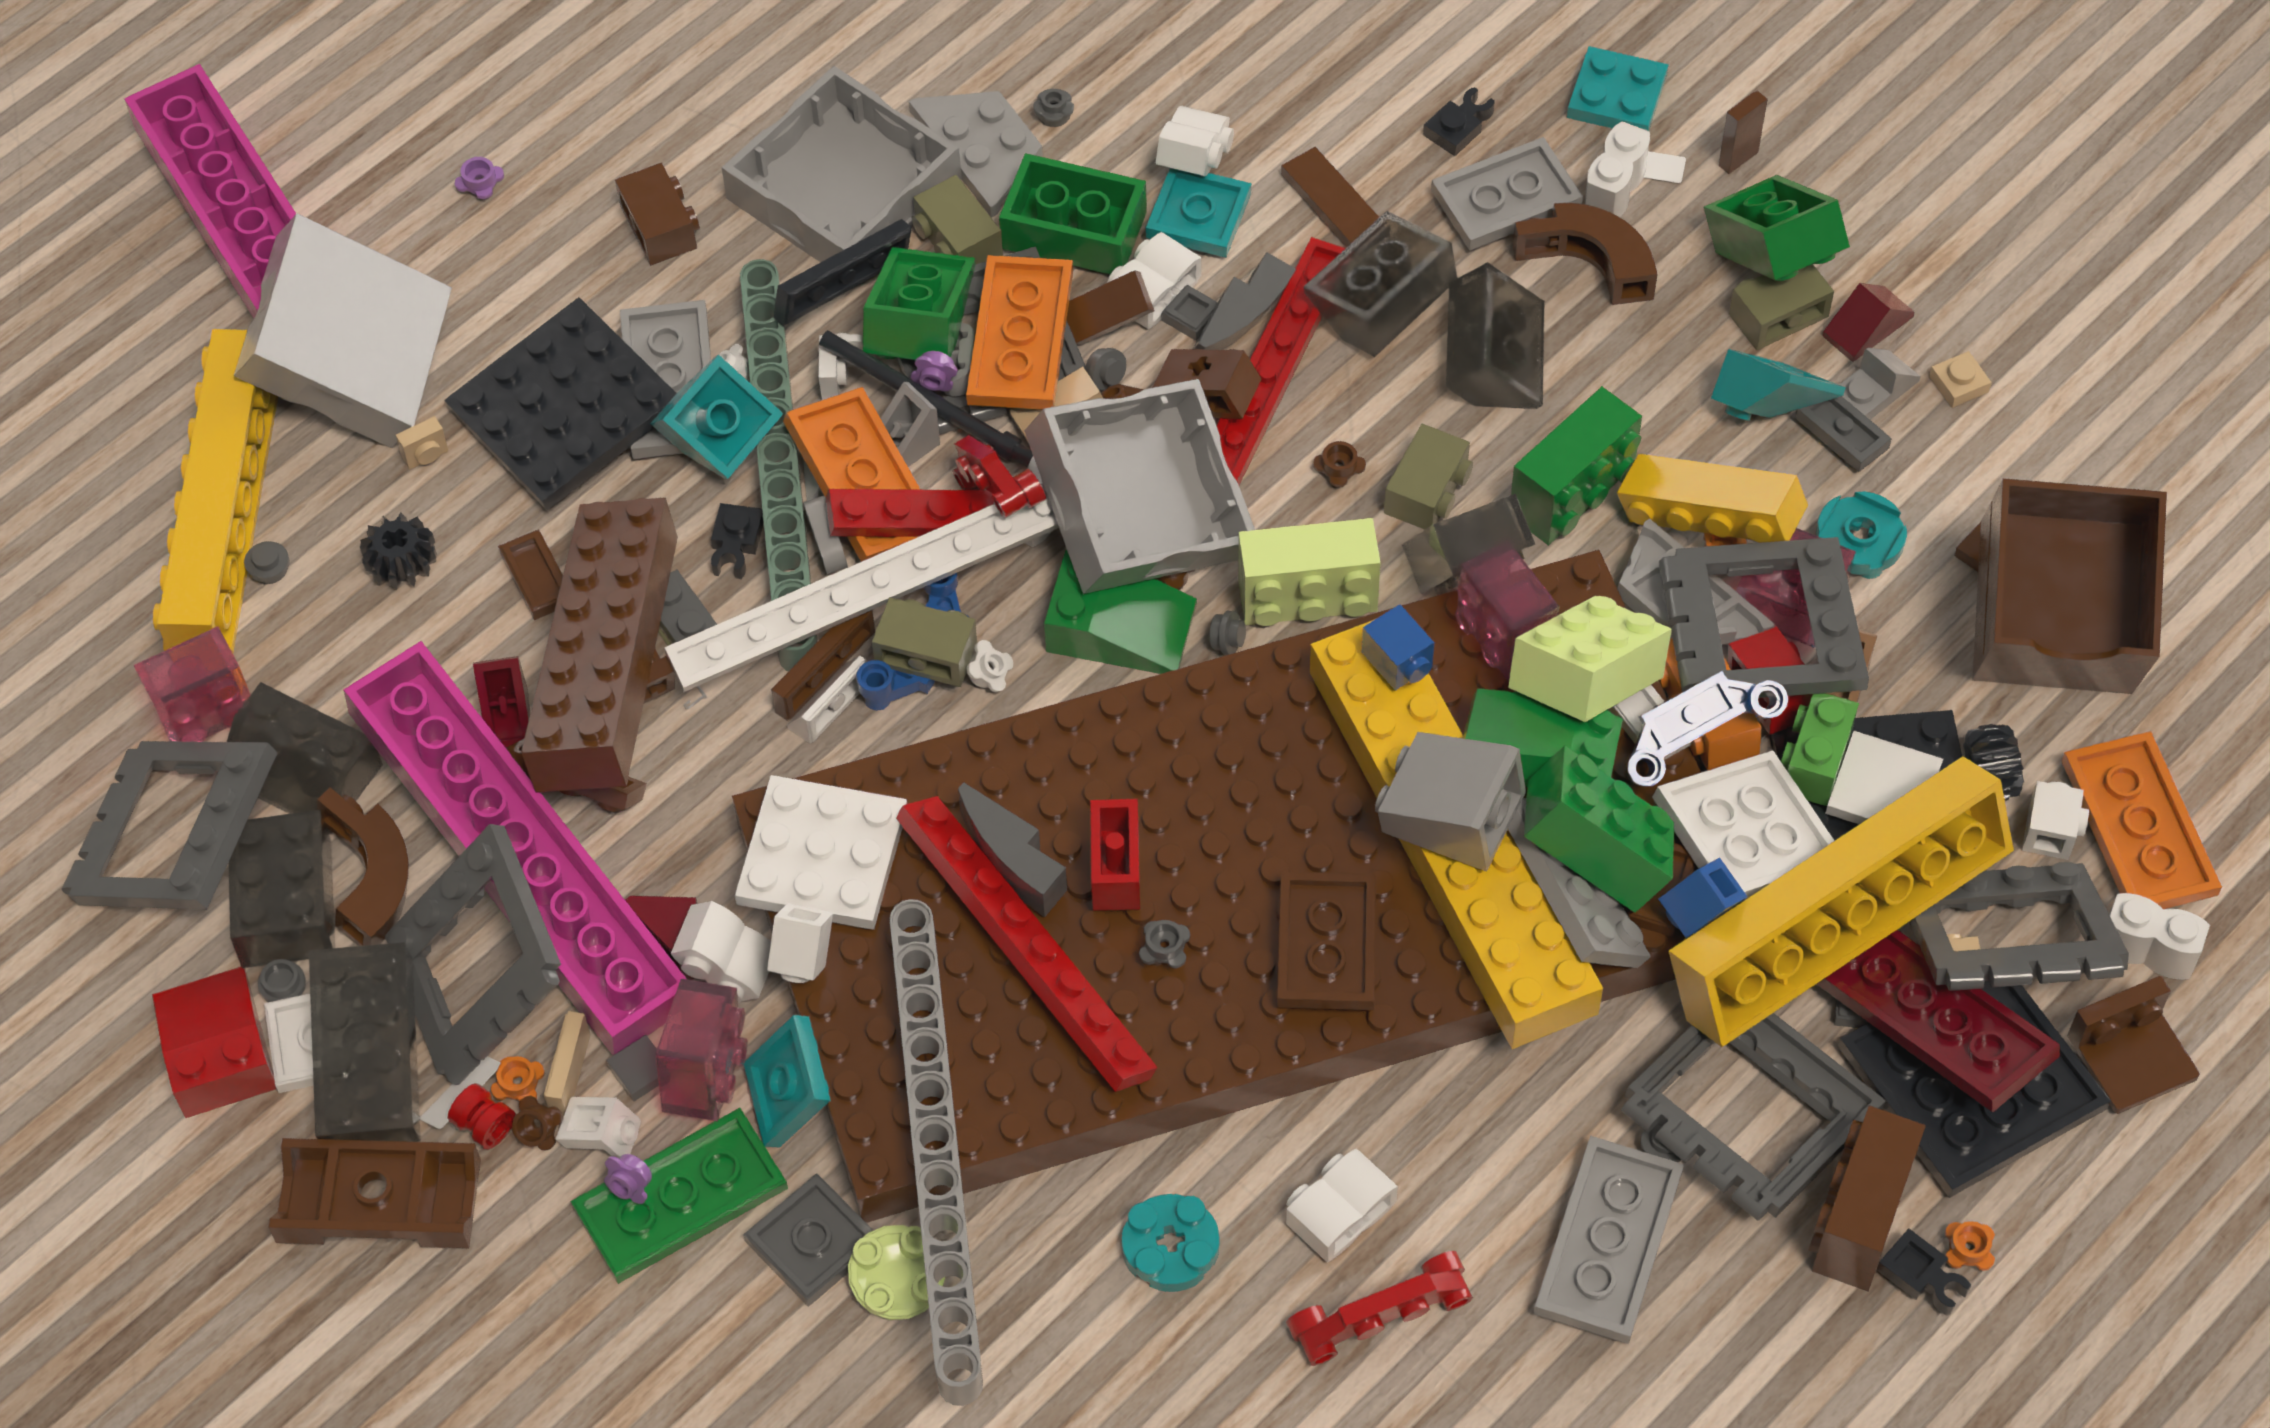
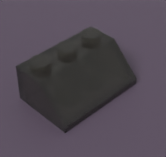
M1386 211L1303 287L1304 293L1343 341L1375 357L1458 280L1452 243Z
M1488 262L1449 282L1446 388L1476 407L1537 409L1543 406L1545 301Z
M262 682L259 683L235 714L227 742L269 743L278 753L258 798L330 835L333 832L316 818L317 799L331 787L340 796L346 794L357 801L383 766L378 751L363 732Z

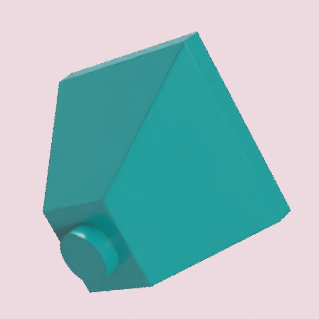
M1728 349L1711 399L1726 404L1725 413L1750 421L1752 414L1770 418L1844 395L1846 387L1780 361Z
M716 355L676 393L651 422V425L682 453L722 478L728 479L780 419L783 413L720 355Z

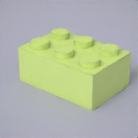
M1373 518L1239 532L1238 582L1245 625L1271 626L1282 621H1317L1323 617L1340 615L1358 617L1369 612H1378L1381 563Z
M1594 596L1515 639L1508 688L1586 722L1664 677L1672 629L1655 622L1654 618L1650 615L1634 613L1616 605V602L1611 598Z

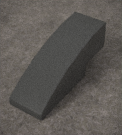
M1266 252L1247 283L1233 277L1222 293L1193 349L1224 350L1239 340L1270 309L1296 269Z
M963 782L958 788L960 812L969 835L1022 901L1043 917H1046L1067 891L1066 867L1041 852L1039 830Z

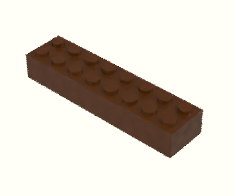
M666 497L594 502L579 505L521 752L536 793L627 786L678 539Z

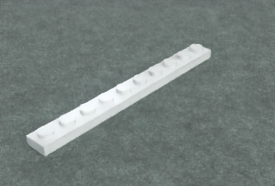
M1041 483V486L1045 492L1046 500L1031 509L1026 506L1009 517L1004 518L999 513L995 504L665 647V654L683 692L880 607L888 602L889 597L898 599L1058 529L1059 525L1044 484Z

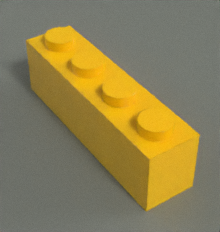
M1638 454L1617 491L1629 522L1644 525V522L1650 518L1658 526L1674 528L1678 531H1695L1714 534L1719 537L1729 536L1754 540L1759 543L1790 541L1808 507L1797 475Z

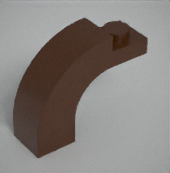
M1554 203L1551 218H1531L1526 221L1515 222L1512 247L1515 261L1555 256L1580 258L1594 265L1604 276L1612 305L1654 300L1658 274L1652 252L1639 232L1619 216L1586 204Z
M329 787L317 799L316 818L356 851L366 871L356 889L336 907L335 927L371 955L386 939L385 935L398 922L402 914L408 883L409 862L407 849L394 820L378 803L366 815H363V809L352 797L346 794L340 796Z

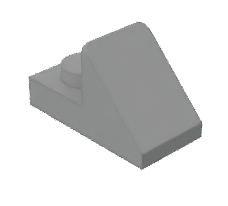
M1867 348L1864 350L1860 369L1839 385L1846 387L1842 397L1868 419H1872L1917 384L1921 376L1890 350Z

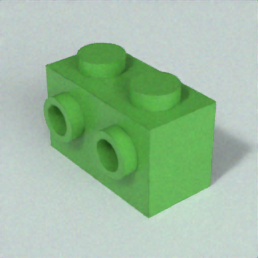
M1827 693L1812 695L1809 707L1800 704L1792 731L1800 734L1796 744L1787 742L1781 763L1806 800L1824 806L1828 805L1852 733L1859 703Z

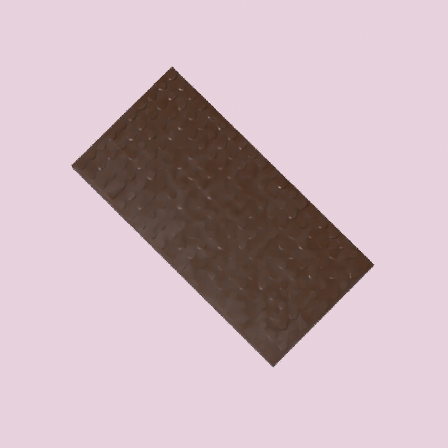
M1600 550L1402 605L1435 642L1433 667L1429 671V675L1463 735L1473 695L1477 689L1517 692L1508 688L1515 639L1594 596L1611 598L1616 602V605L1626 609ZM1391 609L792 778L907 799V804L938 796L969 834L960 812L958 788L964 782L1039 830L1041 852L1066 867L1067 891L1046 917H1043L1027 905V907L1158 1067L1150 1080L1115 1092L906 830L902 828L874 930L832 922L825 968L814 980L804 983L787 981L797 1015L809 1016L814 1037L818 1044V1053L825 1080L829 1087L831 1101L825 1106L859 1215L866 1223L919 1207L890 928L892 910L897 904L905 900L913 899L924 902L931 909L933 915L963 1194L1502 1032L1399 838L1382 832L1379 816L1375 811L1377 797L1310 674L1312 643L1375 620ZM1658 680L1651 684L1664 702L1668 699L1660 681ZM1621 726L1611 778L1615 781L1620 780L1626 783L1635 795L1651 806H1658L1652 798L1658 786L1701 773L1690 747H1687L1664 760L1666 765L1665 774L1657 784L1647 787L1633 784L1626 775L1625 765L1628 757L1633 752L1635 743ZM1639 760L1636 765V771L1640 776L1645 777L1649 770L1648 765L1645 761ZM767 786L732 796L738 827L747 853ZM1525 787L1526 793L1523 798H1527V787ZM1138 799L1139 910L1093 911L1090 800ZM1674 831V843L1683 845ZM1281 871L1376 874L1374 1010L1277 1007ZM1621 904L1629 916L1630 909ZM765 910L772 933L774 917L778 912ZM1170 920L1189 929L1190 940L1184 946L1183 952L1186 955V962L1183 966L1171 968L1167 963L1155 962L1148 965L1141 961L1139 951L1145 946L1144 927L1147 923ZM910 926L903 931L907 933H915L920 931L922 928L919 926ZM1639 927L1643 934L1642 942L1651 957L1638 968L1590 963L1603 987L1601 1002L1676 980L1669 950L1687 939L1680 929L1676 928L1674 936L1670 937ZM1162 942L1160 945L1166 948L1169 946V943ZM914 968L908 974L921 975L927 970L924 968ZM920 1010L912 1014V1016L915 1018H925L932 1014V1012ZM924 1053L919 1055L916 1060L928 1062L933 1060L936 1055ZM930 1096L923 1099L920 1103L925 1106H932L939 1103L942 1099ZM935 1140L926 1144L924 1148L939 1150L946 1143ZM938 1185L930 1189L929 1193L944 1195L951 1188L946 1185Z

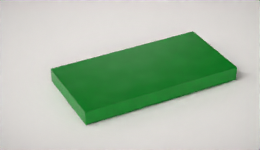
M738 1108L643 1161L652 1173L651 1181L644 1188L647 1194V1199L644 1203H635L631 1198H619L612 1193L605 1182L570 1202L601 1257L619 1284L787 1190L788 1185L742 1109Z

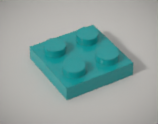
M1588 46L1568 106L1567 118L1612 129L1620 122H1625L1649 131L1666 81L1669 64Z
M1170 168L1147 223L1146 238L1152 239L1155 235L1162 232L1186 248L1227 258L1250 199L1252 183L1211 173L1201 176Z
M793 1015L743 1063L765 1147L780 1148L831 1101L828 1083L825 1080L818 1053V1044L814 1037L809 1016Z

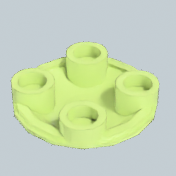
M905 1225L883 1226L867 1233L855 1243L848 1263L849 1286L856 1300L871 1314L888 1320H903L917 1316L929 1308L921 1227H908ZM945 1277L938 1282L939 1285L943 1286Z

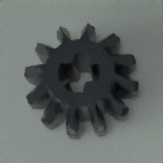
M400 512L394 521H389L385 516H382L380 527L368 525V537L360 540V550L363 556L362 563L365 571L373 575L374 580L377 581L379 586L389 581L390 585L397 590L402 581H408V583L415 587L417 575L429 577V565L435 563L437 558L434 546L435 539L432 531L429 528H424L423 522L420 521L418 516L407 521L406 516Z
M1988 724L1968 730L1963 744L1964 757L2001 779L2005 801L2009 800V798L2020 796L2024 783L2022 771L2024 768L2021 761V752L2018 748V739L2015 738L2014 731L2004 724Z

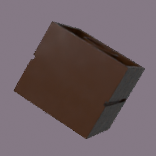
M2003 478L1993 497V501H1991L1981 520L1972 681L2133 694L2160 657L2167 492Z

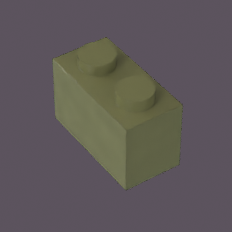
M957 175L913 197L915 215L912 216L913 226L922 239L928 238L934 245L935 253L976 258L975 264L987 261L988 255L1003 256L1001 229Z
M1813 264L1799 269L1798 274L1788 280L1776 281L1765 275L1755 279L1748 278L1733 289L1729 315L1753 347L1759 350L1829 317L1834 290Z
M1422 423L1385 489L1384 514L1433 532L1440 517L1447 519L1456 497L1453 493L1458 484L1465 486L1473 468V461L1468 460L1470 442Z
M889 597L872 640L874 660L887 663L892 670L961 687L967 672V665L971 661L975 650L974 647L977 643L976 620L969 618L959 611H942L926 607L916 600L906 599L902 601Z

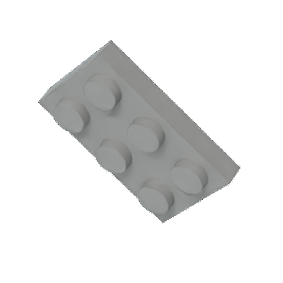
M1544 137L1433 179L1431 183L1432 193L1469 251L1514 234L1515 222L1526 221L1531 218H1551L1554 203L1582 204L1583 201L1582 194Z

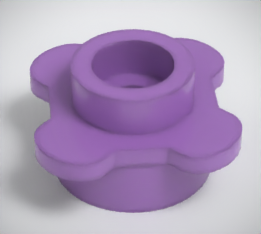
M470 158L463 163L460 170L461 176L455 179V187L460 192L469 191L479 199H487L492 196V189L495 184L503 180V169L499 166H493L492 162L487 158Z
M928 351L916 359L915 365L917 370L911 374L913 381L929 390L949 391L952 389L953 382L951 378L957 375L958 370L954 366V361L951 357L942 352Z
M624 1154L620 1158L610 1156L605 1161V1165L608 1168V1175L604 1178L606 1186L619 1198H631L635 1203H644L647 1199L644 1188L652 1179L649 1167L640 1158L631 1154Z

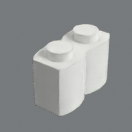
M1179 106L1172 120L1165 124L1160 134L1156 165L1206 176L1211 168H1218L1222 152L1228 153L1230 151L1234 137V129L1229 128L1230 118Z
M1620 122L1609 132L1605 141L1604 153L1593 161L1588 171L1585 196L1586 205L1604 209L1619 217L1624 214L1629 204L1630 192L1639 186L1645 176L1650 141L1649 131Z
M1161 232L1150 240H1144L1138 246L1134 259L1123 267L1118 266L1109 276L1107 283L1134 270L1141 272L1155 311L1134 321L1150 329L1162 320V311L1186 285L1193 288L1202 276L1201 257Z
M2129 893L2117 894L2109 915L2129 953L2128 963H2144L2149 969L2164 977L2179 980L2190 979L2201 955L2210 925L2204 919L2191 912L2180 909L2163 910L2157 903L2146 897Z
M709 901L690 906L671 955L682 965L681 969L687 975L697 979H705L715 989V994L720 999L738 1004L741 1001L759 998L769 974L767 967L771 941L759 932L745 926L741 919L727 908Z
M1357 1148L1345 1156L1342 1154L1335 1155L1323 1168L1321 1173L1322 1179L1310 1186L1307 1184L1301 1185L1292 1193L1287 1201L1286 1224L1327 1263L1347 1249L1363 1231L1382 1218L1397 1201L1398 1186Z

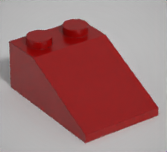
M244 966L152 994L162 1053L172 1092L185 1118L277 1089L272 1063Z

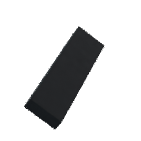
M900 219L778 285L773 318L783 326L789 324L880 274L892 247L909 248L912 226L903 219Z

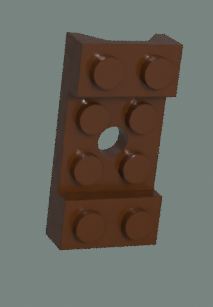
M282 1138L283 1182L278 1212L270 1218L268 1226L276 1243L324 1245L325 1237L418 1239L421 1247L469 1249L481 1163L475 1143ZM381 1180L387 1183L384 1193L377 1198L369 1199L361 1195L363 1187L370 1181Z

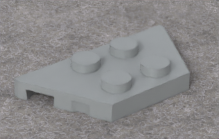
M999 91L914 98L909 101L910 113L916 120L959 147L962 180L991 217L997 215L1001 210V202L1011 189L1024 154L1043 156L1041 143Z
M1649 518L1644 522L1640 536L1634 546L1617 589L1623 602L1636 613L1650 615L1654 618L1655 622L1671 628L1659 560L1663 557L1675 556L1676 549L1684 547ZM1708 575L1722 645L1774 628L1775 624L1720 577Z

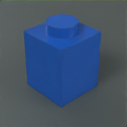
M1399 604L1363 627L1361 652L1396 691L1408 682L1416 683L1429 673L1433 667L1435 642Z
M1718 858L1697 869L1660 897L1659 901L1666 909L1669 921L1676 928L1680 929L1685 938H1688L1731 910L1748 896L1721 858Z

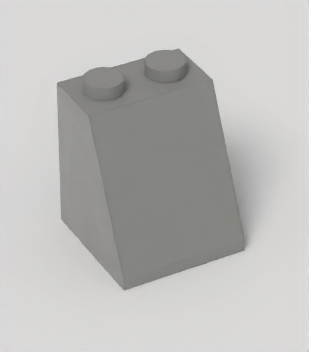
M1417 732L1411 746H1404L1397 758L1395 766L1397 774L1391 786L1385 785L1378 795L1375 811L1378 813L1382 832L1487 872L1526 793L1520 749L1511 745Z

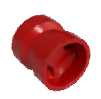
M474 1083L465 1088L456 1097L448 1111L447 1118L457 1129L471 1132L473 1141L483 1149L489 1150L497 1146L510 1132L516 1113L503 1102L495 1103L488 1090L480 1084Z

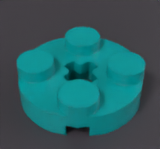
M1855 492L1854 497H1846L1841 500V495L1833 498L1824 506L1820 513L1816 528V538L1838 537L1846 572L1861 575L1867 579L1879 577L1883 570L1890 568L1898 561L1903 552L1907 538L1906 525L1904 527L1902 520L1899 518L1901 512L1890 500L1871 492ZM1861 527L1869 530V538L1859 539L1850 530L1859 531Z
M1163 1194L1149 1198L1130 1209L1128 1220L1122 1232L1123 1257L1129 1271L1135 1277L1137 1274L1142 1280L1149 1282V1287L1164 1292H1178L1192 1288L1204 1279V1274L1211 1269L1212 1265H1215L1219 1256L1220 1237L1217 1223L1199 1198L1195 1196L1185 1197L1178 1194ZM1168 1233H1174L1175 1236L1182 1237L1184 1240L1177 1244V1251L1168 1252L1166 1245H1158L1157 1241L1163 1239L1164 1235Z

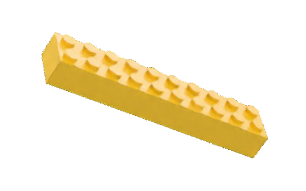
M1369 621L1312 643L1310 674L1374 794L1378 798L1381 789L1385 785L1391 786L1397 774L1395 772L1397 758L1404 746H1411L1417 732L1463 738V734L1429 673L1416 683L1408 682L1395 691L1362 654V631L1364 626L1372 622ZM1508 829L1487 872L1399 839L1511 1049L1599 1014L1603 987L1590 963L1580 960Z

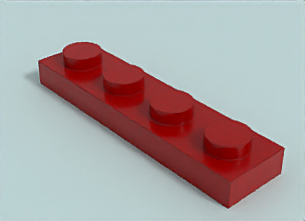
M829 489L825 499L830 536L920 537L993 505L994 502L991 497L993 494L988 490Z

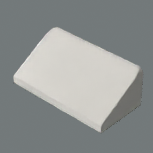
M858 656L844 664L788 722V729L808 743L814 742L860 694L856 676L860 666L865 663V659Z

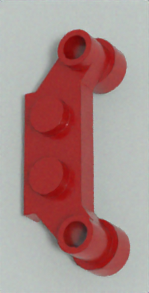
M970 435L954 443L958 451V458L955 460L958 467L953 469L952 472L962 490H971L977 486L981 491L986 489L993 494L991 495L992 500L1004 518L1009 517L1026 506L1031 509L1046 500L1041 484L1030 469H1026L1012 477L990 445H985Z
M1448 1251L1429 1259L1421 1266L1423 1274L1342 1306L1329 1317L1326 1316L1321 1305L1311 1306L1295 1313L1286 1321L1294 1341L1301 1343L1310 1365L1316 1366L1333 1359L1338 1354L1335 1345L1353 1336H1356L1358 1340L1373 1337L1384 1330L1385 1323L1402 1317L1404 1322L1417 1319L1430 1310L1429 1306L1432 1304L1443 1303L1446 1311L1455 1310L1466 1305L1473 1297L1462 1276L1465 1268L1457 1252Z

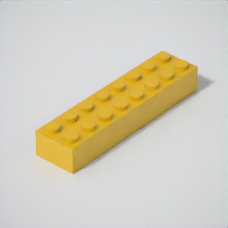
M212 329L209 346H204L202 350L203 381L197 382L195 387L197 413L196 418H190L188 424V438L191 445L189 454H184L181 461V474L184 482L182 491H176L174 498V510L177 517L175 528H170L167 535V548L170 554L168 565H163L161 568L160 586L163 592L161 603H156L153 609L155 630H160L163 638L165 654H170L177 672L230 673L247 579L244 559L246 553L253 545L278 396L234 376L247 330Z
M1962 756L1670 949L1669 955L1686 1021L1719 1046H1725L2012 853L2014 848L2001 779Z

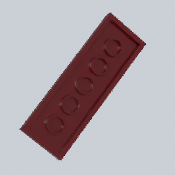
M1898 930L1817 983L1819 987L1991 1112H1994L2060 1057L2059 1043L1982 989L1949 991L1946 984L1936 985L1920 946Z

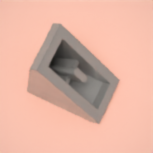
M903 382L881 417V420L909 467L939 446L940 437L937 409L909 382Z

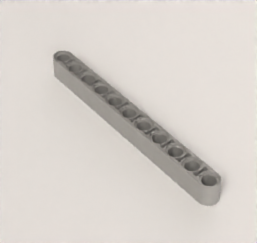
M909 899L900 902L892 910L890 928L933 1354L940 1395L946 1402L952 1405L964 1406L975 1401L981 1394L983 1375L938 955L931 909L922 901ZM910 926H919L922 928L920 931L915 933H907L903 931ZM914 968H924L927 970L921 975L908 974ZM920 1010L932 1012V1014L925 1018H915L912 1016V1014ZM924 1053L936 1055L933 1060L928 1062L916 1060L919 1055ZM930 1096L942 1099L939 1103L932 1106H925L920 1103L923 1099ZM935 1140L946 1143L939 1150L924 1148L926 1144ZM938 1185H946L951 1188L944 1195L929 1193L930 1189ZM943 1230H951L956 1233L951 1240L938 1241L933 1238L935 1234ZM946 1276H956L961 1279L960 1283L953 1287H943L938 1284ZM961 1322L966 1325V1328L957 1334H948L943 1331V1328L948 1323ZM956 1369H966L971 1372L970 1377L964 1381L956 1382L947 1378L948 1374Z

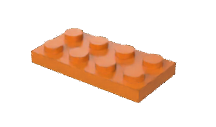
M987 256L966 392L967 405L1045 409L1055 406L1073 278V260Z
M863 387L786 412L783 422L825 497L829 489H920ZM847 536L861 562L917 538Z
M2151 731L2064 752L2062 764L2073 788L2084 790L2081 807L2089 809L2088 823L2120 894L2129 893L2146 897L2157 903L2162 909L2219 895L2222 885Z

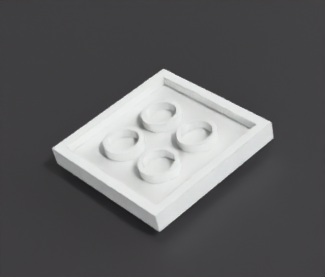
M1773 750L1658 786L1652 797L1658 807L1662 808L1670 816L1671 820L1674 821L1675 833L1698 868L1721 858L1748 896L1747 898L1834 842V839Z
M771 775L735 893L736 904L779 912L789 903L833 913L832 922L874 930L903 828L896 817L902 805L907 804V799Z

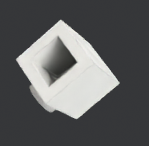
M2037 781L2029 803L2022 851L2069 860L2077 836L2084 837L2087 827L2089 809L2081 808L2084 790L2071 788L2061 782L2046 783Z
M787 903L774 917L767 971L780 973L781 978L795 983L814 980L826 966L833 913Z

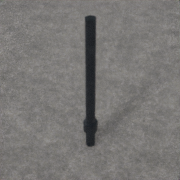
M829 330L823 334L819 345L896 391L899 390L903 382H909L937 409V415L994 448L996 454L1006 461L1010 462L1013 459L1028 468L1033 454L1031 449L1021 444L1022 439L1009 431L1004 433L998 431Z

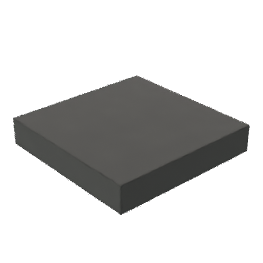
M816 1173L744 1233L743 1236L745 1242L809 1307L848 1274V1263L855 1243L874 1230Z

